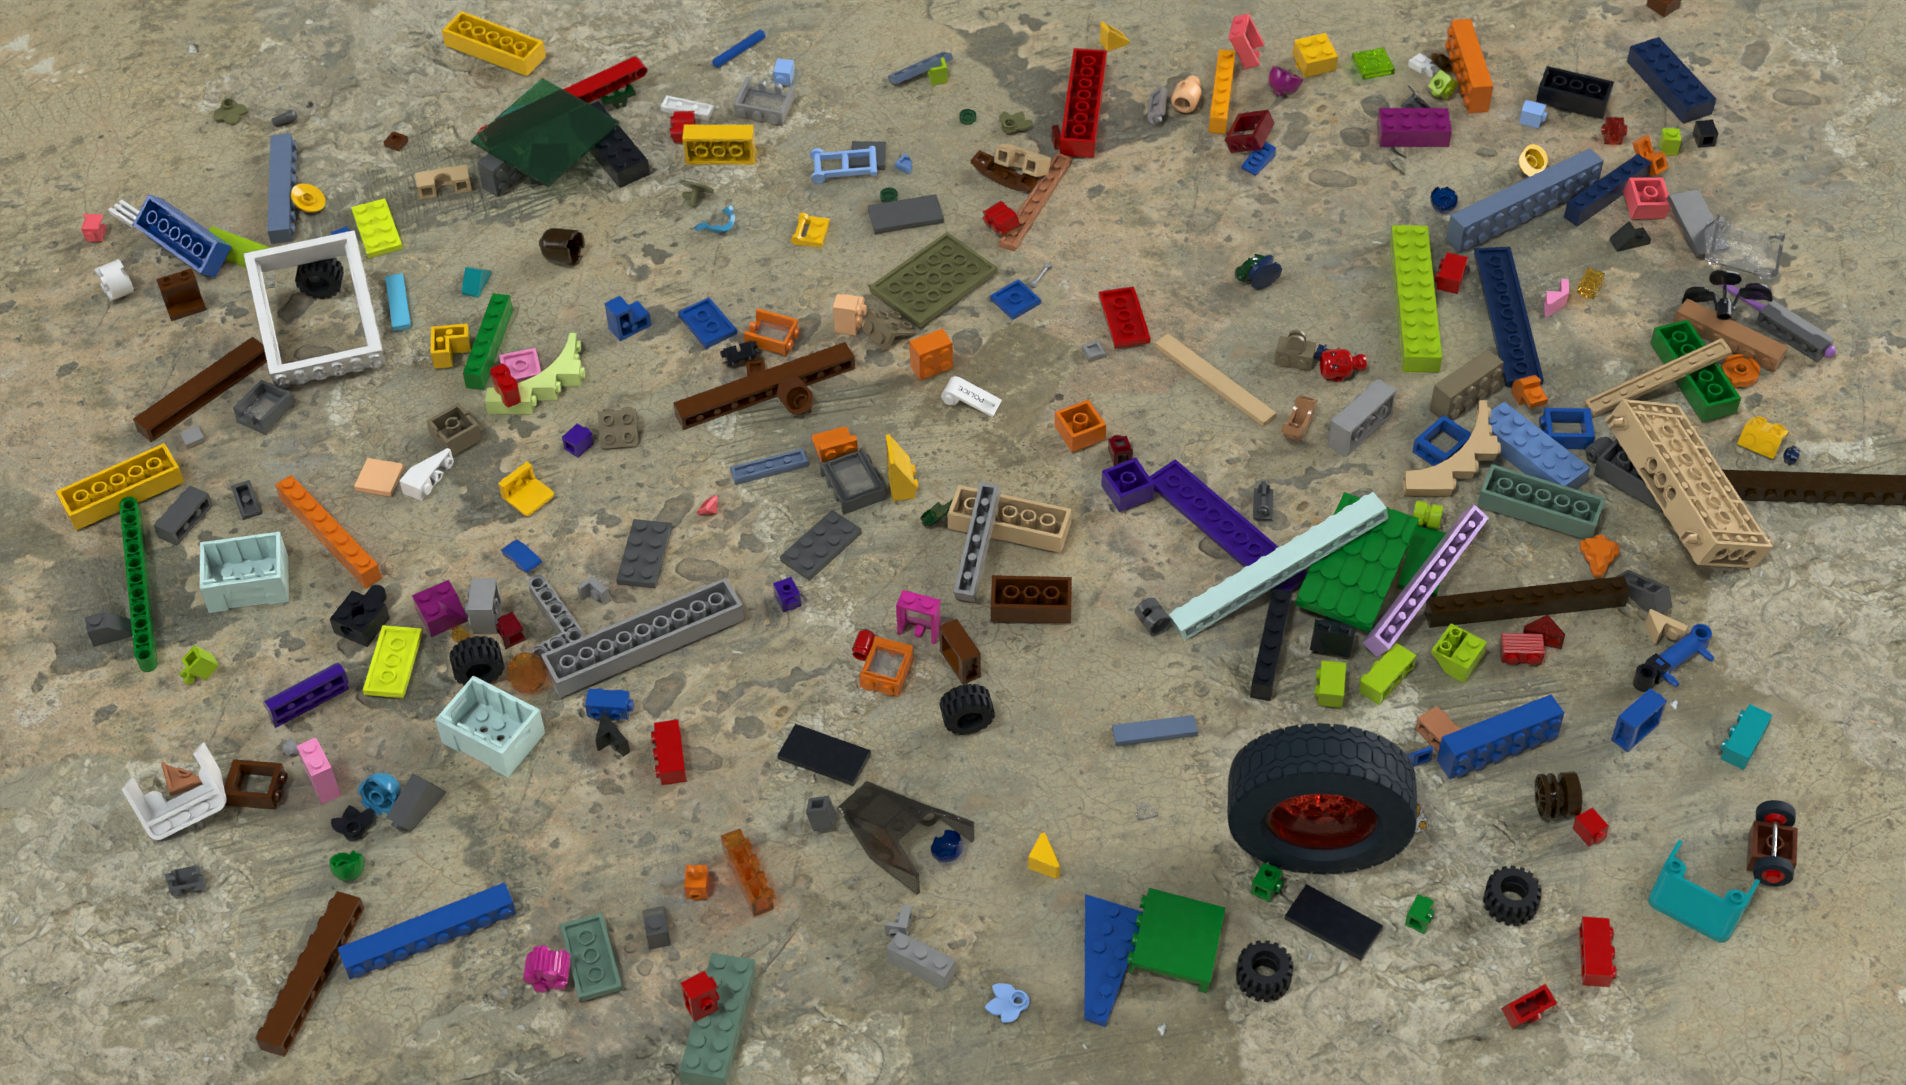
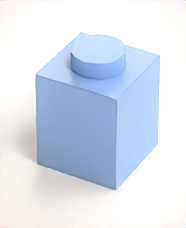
M777 59L773 71L774 85L779 83L782 86H791L795 74L794 60Z
M1526 100L1521 110L1519 124L1539 129L1541 123L1546 121V105Z

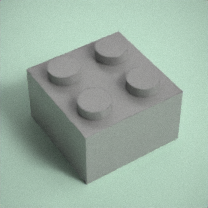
M472 578L471 586L467 588L469 601L465 602V614H468V625L472 627L473 634H497L496 624L498 623L497 619L500 617L502 606L496 578Z

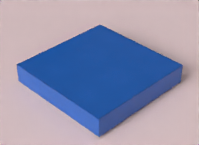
M1019 279L990 295V300L1012 320L1041 304V299Z

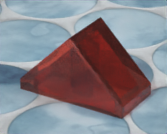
M1545 615L1525 625L1523 630L1524 634H1543L1544 646L1562 649L1565 633L1549 615Z

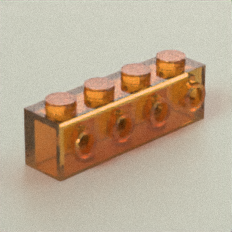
M741 828L721 835L723 852L753 916L755 917L773 910V900H776L774 891L767 885L768 880L765 872L760 871L757 855L751 852L752 846L748 837H744Z

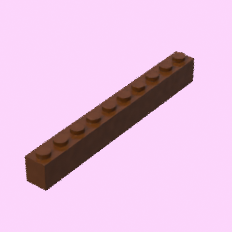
M846 342L673 402L675 416L682 429L686 430L778 397V386L786 377H799L809 386L854 370L855 358Z

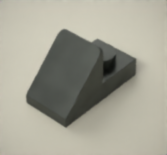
M1629 221L1615 232L1609 240L1615 250L1619 252L1649 245L1651 238L1643 227L1635 229Z
M606 714L601 716L595 739L597 751L611 745L612 749L615 752L619 751L623 757L629 754L628 740Z

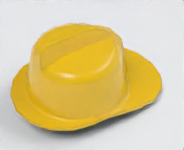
M1535 144L1527 146L1518 159L1521 171L1529 177L1543 171L1548 163V156L1545 150Z

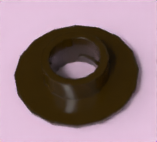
M1431 53V60L1438 68L1445 72L1452 71L1451 61L1446 55Z

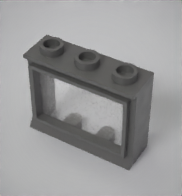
M862 448L859 451L831 461L820 462L821 477L826 476L828 488L832 487L835 500H840L843 515L886 500V483L884 480H880L878 469L872 466L869 454H865Z

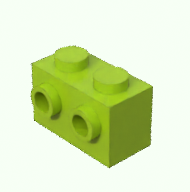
M1322 660L1321 667L1316 668L1315 680H1319V685L1315 684L1314 697H1318L1317 705L1342 708L1346 663Z

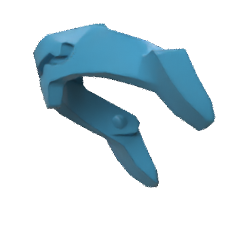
M730 205L722 210L730 219L723 226H711L706 222H702L693 228L696 231L706 229L714 233H726L734 225L735 215L731 212L734 209Z

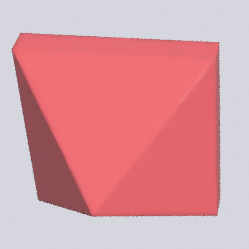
M713 495L706 499L697 511V514H717L718 496Z

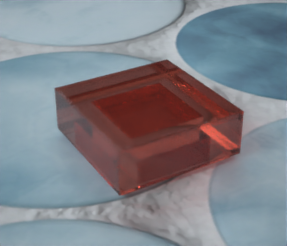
M1052 125L1053 147L1055 150L1060 149L1059 125Z

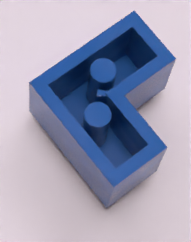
M618 296L604 303L608 328L619 341L651 326L649 312L638 300L628 305L621 296Z

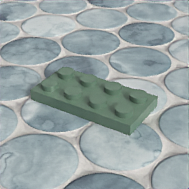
M603 913L560 924L566 951L570 954V967L579 1002L622 991Z

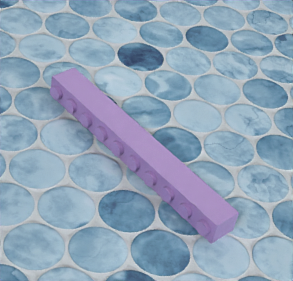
M1476 505L1461 513L1363 641V644L1375 656L1378 657L1391 648L1488 520V517Z

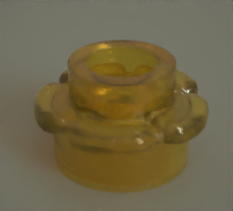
M460 625L450 629V636L457 643L469 636L468 632Z

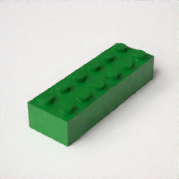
M1688 319L1655 327L1650 342L1664 364L1706 346ZM1717 362L1675 381L1702 422L1737 413L1741 397Z

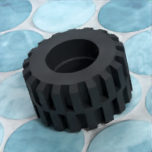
M334 257L298 265L295 277L297 288H300L299 291L306 293L305 295L308 297L312 296L315 299L332 298L341 289L344 268L341 266L342 263Z
M468 637L466 640L459 641L457 645L452 647L453 650L450 651L449 658L454 678L463 686L472 676L490 684L503 674L505 666L499 643L491 637Z
M979 684L959 685L956 688H952L941 697L939 702L945 728L954 734L964 735L979 732L987 728L995 718L989 690L984 686H979Z
M1504 866L1501 868V871L1496 869L1494 874L1489 876L1483 897L1484 908L1486 911H1489L1488 915L1491 918L1496 917L1495 921L1499 923L1501 921L1505 922L1504 925L1507 926L1510 923L1514 926H1519L1520 922L1524 925L1528 920L1531 921L1537 913L1542 896L1541 885H1538L1539 880L1537 877L1533 878V873L1530 871L1528 873L1525 872V868L1522 867L1516 869V866H1511L1510 868ZM1503 892H1514L1522 899H1509Z
M1259 940L1255 942V945L1250 943L1247 945V949H1242L1237 962L1236 982L1237 985H1240L1242 992L1246 991L1247 997L1251 998L1253 996L1255 997L1254 1000L1258 1002L1259 999L1269 1002V999L1273 1001L1278 1000V995L1280 997L1285 995V992L1290 988L1294 966L1290 953L1286 954L1287 949L1284 947L1279 948V944L1276 942L1270 944L1269 940H1265V943H1261ZM1265 966L1274 970L1275 974L1263 976L1256 973L1253 969Z

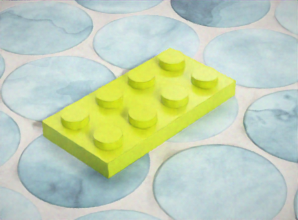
M385 198L351 207L368 259L403 249Z
M382 625L363 687L364 695L404 698L423 635L422 628Z

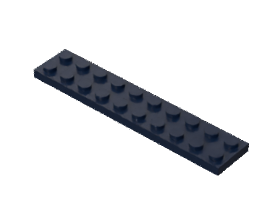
M1511 247L1475 248L1474 257L1498 357L1504 362L1502 374L1505 386H1512L1515 380L1532 375L1539 377L1541 380L1540 385H1542L1544 378Z

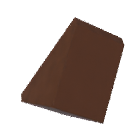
M1647 0L1646 6L1665 18L1680 8L1682 0Z

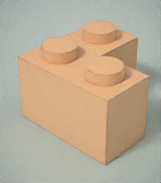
M837 294L833 305L835 333L856 336L858 329L862 327V316H865L867 311V305H864V297Z

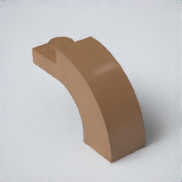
M1303 395L1296 397L1292 413L1281 429L1284 437L1297 441L1303 440L1312 421L1318 402L1317 399Z

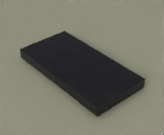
M795 724L777 756L779 760L854 786L871 755V750Z
M1307 884L1284 917L1290 923L1360 961L1363 960L1383 928L1382 924Z

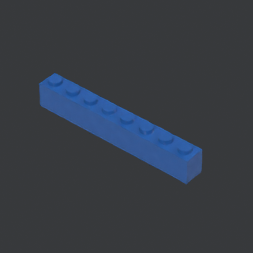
M504 882L338 947V951L349 980L359 978L375 969H382L388 964L402 961L413 954L425 952L431 947L445 944L456 937L465 936L479 928L488 927L499 920L508 919L515 915L516 911Z

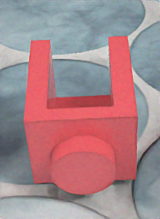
M83 214L85 220L81 230L87 242H102L107 228L106 224H101L103 215Z

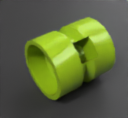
M1417 500L1413 516L1419 518L1417 526L1422 527L1425 524L1427 528L1438 531L1444 506L1437 504L1428 506L1427 502Z

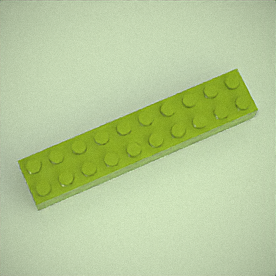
M1392 225L1389 243L1402 372L1439 373L1442 351L1428 226Z

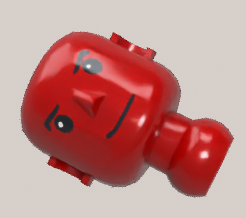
M1340 347L1335 350H1326L1320 355L1321 375L1324 379L1333 380V382H1340L1350 377L1353 370L1364 371L1367 368V360L1364 354L1352 356L1349 350L1340 349Z

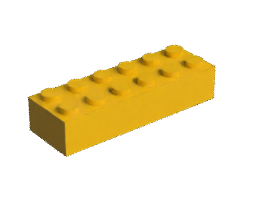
M460 11L442 29L445 46L528 76L546 57L543 41Z
M165 443L55 492L75 531L119 512L120 501L125 497H134L137 503L184 483V479L179 466Z

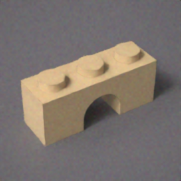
M1009 143L997 145L994 163L1006 167L1023 168V173L1035 177L1048 175L1051 161L1050 157Z
M467 164L415 173L420 200L437 197V190L442 186H451L455 194L472 191Z

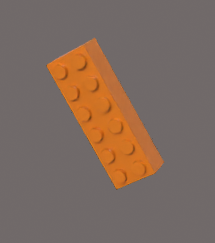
M1471 19L1451 20L1450 27L1447 28L1448 40L1445 41V49L1449 52L1448 57L1452 61V71L1456 74V81L1459 82L1460 95H1463V105L1467 108L1468 114L1489 112L1493 83Z

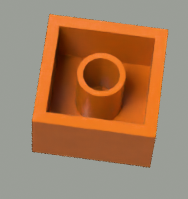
M943 328L909 341L910 367L920 381L953 368V343Z
M1089 399L1055 412L1054 427L1071 452L1106 440V423Z

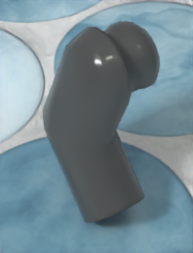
M288 110L271 120L273 125L277 126L282 123L294 122L297 119V114L294 110Z

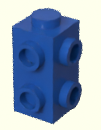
M601 688L588 689L585 703L587 717L600 719L601 716L606 714L609 719L628 720L629 713L633 712L634 700L630 698L629 691L604 690Z

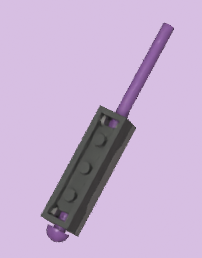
M1727 285V291L1737 296L1739 289L1733 285ZM1740 296L1739 299L1760 311L1756 325L1810 359L1819 362L1823 357L1832 358L1836 354V348L1833 345L1835 338L1774 300L1768 305H1763L1754 299H1744Z

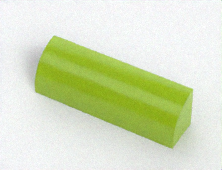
M213 226L208 229L232 246L225 260L247 268L244 253L270 248Z

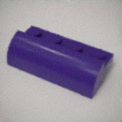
M337 662L264 700L263 705L269 714L273 726L277 728L349 690L347 685L349 682L345 670Z

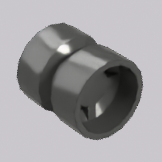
M1151 597L1143 600L1135 609L1136 616L1141 623H1144V627L1150 635L1155 636L1163 633L1171 624V618L1165 610H1162V606L1156 598Z

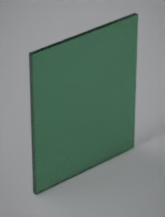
M542 78L470 141L482 150L549 188L619 124V121Z

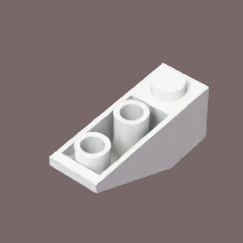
M447 448L411 467L399 481L402 493L423 501L431 493L435 484L442 479L447 469L453 465L451 449Z

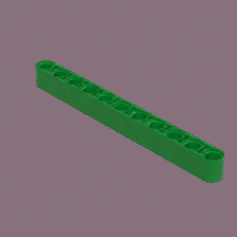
M125 497L120 501L119 507L134 656L141 671L151 672L156 669L158 661L142 513L134 497Z

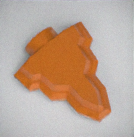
M1595 535L1593 538H1586L1579 543L1580 551L1584 553L1585 560L1590 563V571L1593 576L1602 578L1607 572L1608 565L1612 564L1614 557L1618 556L1620 546L1616 542L1609 541L1604 535Z

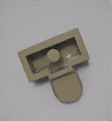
M1292 330L1288 337L1280 336L1274 364L1311 371L1316 342L1306 341V334L1301 330Z

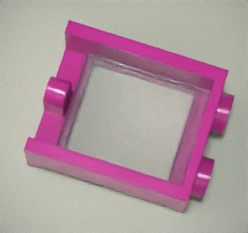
M902 590L896 604L897 634L902 635L906 623L916 625L914 630L916 638L922 637L925 628L931 629L932 644H936L939 637V626H941V600Z

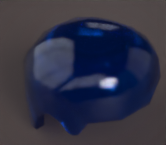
M1437 186L1431 192L1430 202L1433 209L1437 212L1447 213L1456 208L1458 196L1448 186L1445 188Z
M945 830L942 837L935 836L930 847L932 856L942 863L956 860L963 852L961 835L955 830Z

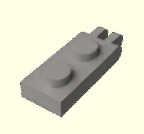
M1164 86L1150 94L1148 121L1152 126L1162 121V116L1165 115L1167 89Z

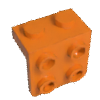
M840 427L812 435V442L821 462H828L858 451L857 438L855 435H850L847 427Z

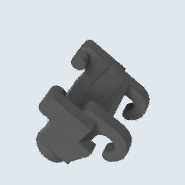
M195 865L171 870V873L165 874L171 896L183 894L186 888L192 887L193 891L206 889L205 873H203L202 866Z

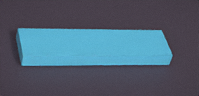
M403 273L385 276L393 331L410 329L411 322Z

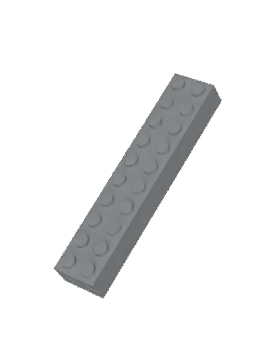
M725 577L541 654L543 667L559 698L745 620L743 605Z

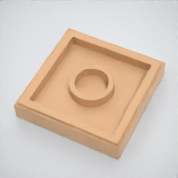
M367 458L354 485L355 491L392 497L403 473L404 464Z

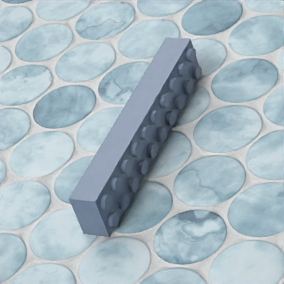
M1589 148L1451 214L1446 241L1458 253H1461L1480 243H1484L1494 236H1498L1506 230L1525 223L1529 219L1539 216L1562 203L1568 202L1599 181L1604 160Z

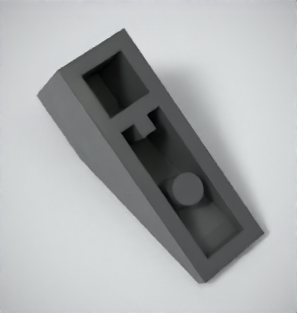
M1626 570L1616 576L1625 577L1630 591L1629 597L1644 611L1649 612L1652 609L1664 614L1665 611L1672 608L1668 586L1630 570Z

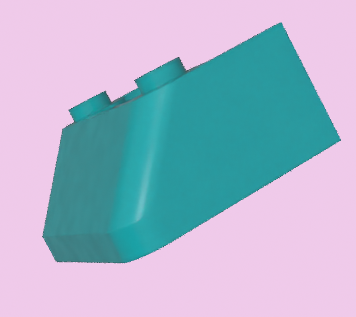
M1679 839L1662 867L1648 897V903L1653 909L1716 942H1727L1751 903L1760 880L1756 879L1747 894L1733 889L1728 891L1724 898L1683 878L1686 872V865L1677 858L1683 843Z

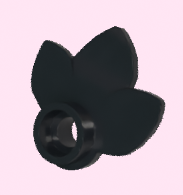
M349 805L345 809L342 818L331 819V825L334 831L342 833L347 840H358L363 836L365 828L372 824L374 813L371 808L360 813L356 808Z

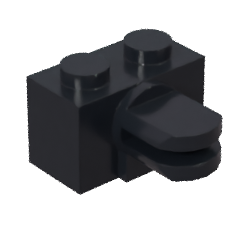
M1329 617L1326 620L1315 619L1310 650L1350 658L1356 627Z

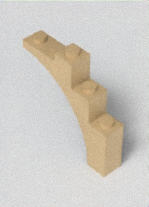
M1479 400L1476 407V422L1469 440L1457 453L1435 466L1421 470L1405 471L1403 477L1404 496H1451L1452 491L1456 489V479H1473L1475 472H1478V461H1495L1497 455L1501 452V444L1497 443V436H1491L1492 425L1488 423V419L1491 417V408L1487 406V400Z

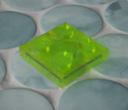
M1384 47L1352 53L1351 58L1362 80L1395 74V68Z

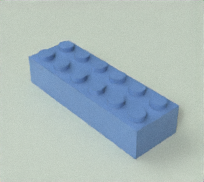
M1503 402L1491 410V417L1488 419L1489 425H1492L1491 436H1497V443L1501 444L1500 455L1524 474L1576 490L1587 482L1590 467L1510 405Z

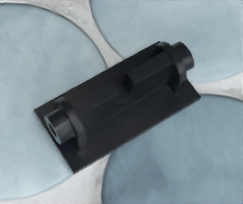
M750 340L739 344V352L736 345L723 348V351H720V355L726 361H723L722 364L727 363L728 366L738 364V360L743 358L746 361L755 359L756 354H760V352H755L757 348L756 341L752 342Z

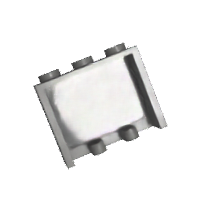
M747 76L733 104L735 116L783 126L794 99H796L795 85H791L788 93H783L782 85L777 83L774 88L775 91L767 90V84L763 80L760 81L759 88L751 87L750 77Z

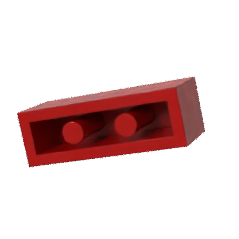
M679 720L655 722V731H651L652 744L656 743L657 747L653 748L654 761L658 760L659 764L655 765L656 778H661L662 785L687 782Z
M1582 916L1579 925L1582 985L1610 987L1612 979L1616 978V966L1612 965V960L1615 958V947L1611 946L1614 929L1610 927L1609 918Z

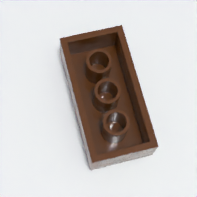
M992 575L991 622L1071 623L1072 577Z

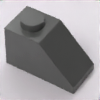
M107 612L85 617L87 633L93 647L132 637L131 619Z
M664 906L642 910L649 949L671 945Z

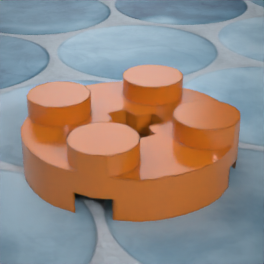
M1735 354L1728 356L1724 360L1721 369L1734 388L1751 386L1757 382L1760 367L1754 359L1749 358L1748 360L1743 358L1744 355Z

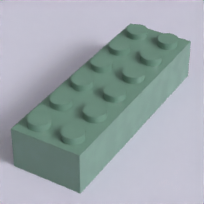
M1491 464L1480 492L1478 507L1586 539L1593 538L1606 498Z
M711 953L706 974L709 978L713 977L718 986L716 991L720 998L717 1001L719 1010L696 1022L693 1021L679 1070L682 1084L728 1085L757 973L755 959Z

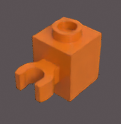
M686 865L684 881L686 899H708V866Z

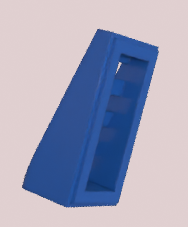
M1265 142L1261 150H1253L1241 166V169L1256 176L1275 158L1276 147Z

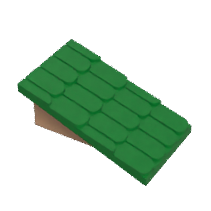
M1344 492L1333 515L1342 511L1344 507L1357 502L1360 497ZM1386 507L1388 513L1387 520L1310 566L1298 592L1295 605L1370 633L1418 525L1419 518Z

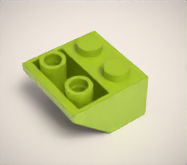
M1451 623L1432 648L1431 654L1447 675L1465 683L1484 657L1487 641Z

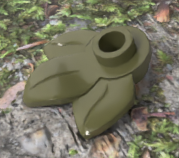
M226 98L222 100L220 108L215 110L213 118L215 121L225 119L227 124L234 125L239 122L240 115L247 113V107L243 104H237L233 98Z
M1003 111L999 116V120L1002 123L1001 129L1008 134L1015 133L1017 130H1026L1033 124V121L1025 120L1023 111L1013 115Z

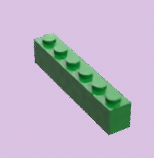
M492 293L463 371L466 388L485 389L490 375V368L493 367L513 312L510 295Z

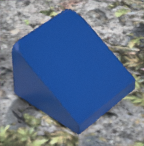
M1433 747L1423 748L1406 755L1413 766H1417L1431 761Z

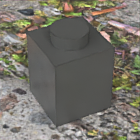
M829 795L809 798L806 814L813 831L834 829L836 812Z

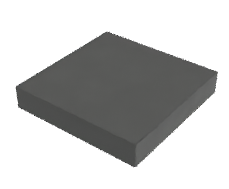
M852 141L851 150L869 149L870 146H875L877 170H885L886 142ZM869 156L850 158V168L870 167Z

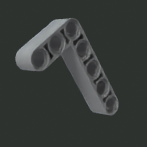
M533 575L528 580L531 597L558 634L530 650L529 654L533 669L543 672L545 670L541 654L582 638L584 633L545 577Z

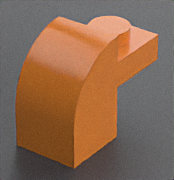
M1644 135L1632 143L1635 155L1639 154L1651 162L1649 175L1657 176L1668 169L1664 152L1653 151L1649 135Z
M1536 375L1517 379L1513 382L1511 393L1519 405L1527 404L1531 409L1546 405L1548 402L1547 396L1540 387L1541 380Z

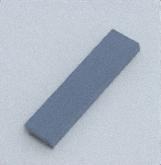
M945 51L888 75V80L891 83L898 84L939 66L940 58L944 57L945 62L953 60V56Z
M799 449L730 467V472L735 485L809 467V462L804 449Z
M1194 715L1112 725L1116 746L1192 737L1198 734Z

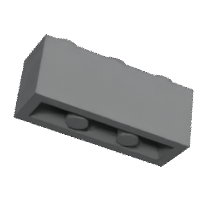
M899 931L887 947L888 962L943 990L946 989L956 974L954 959Z

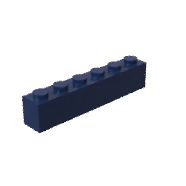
M1639 154L1635 155L1569 200L1566 205L1564 218L1578 227L1624 195L1623 190L1629 178H1648L1651 162Z

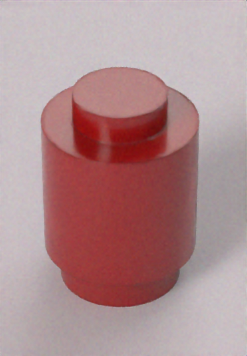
M863 630L858 632L852 647L854 658L866 661L874 642L875 635L872 631Z

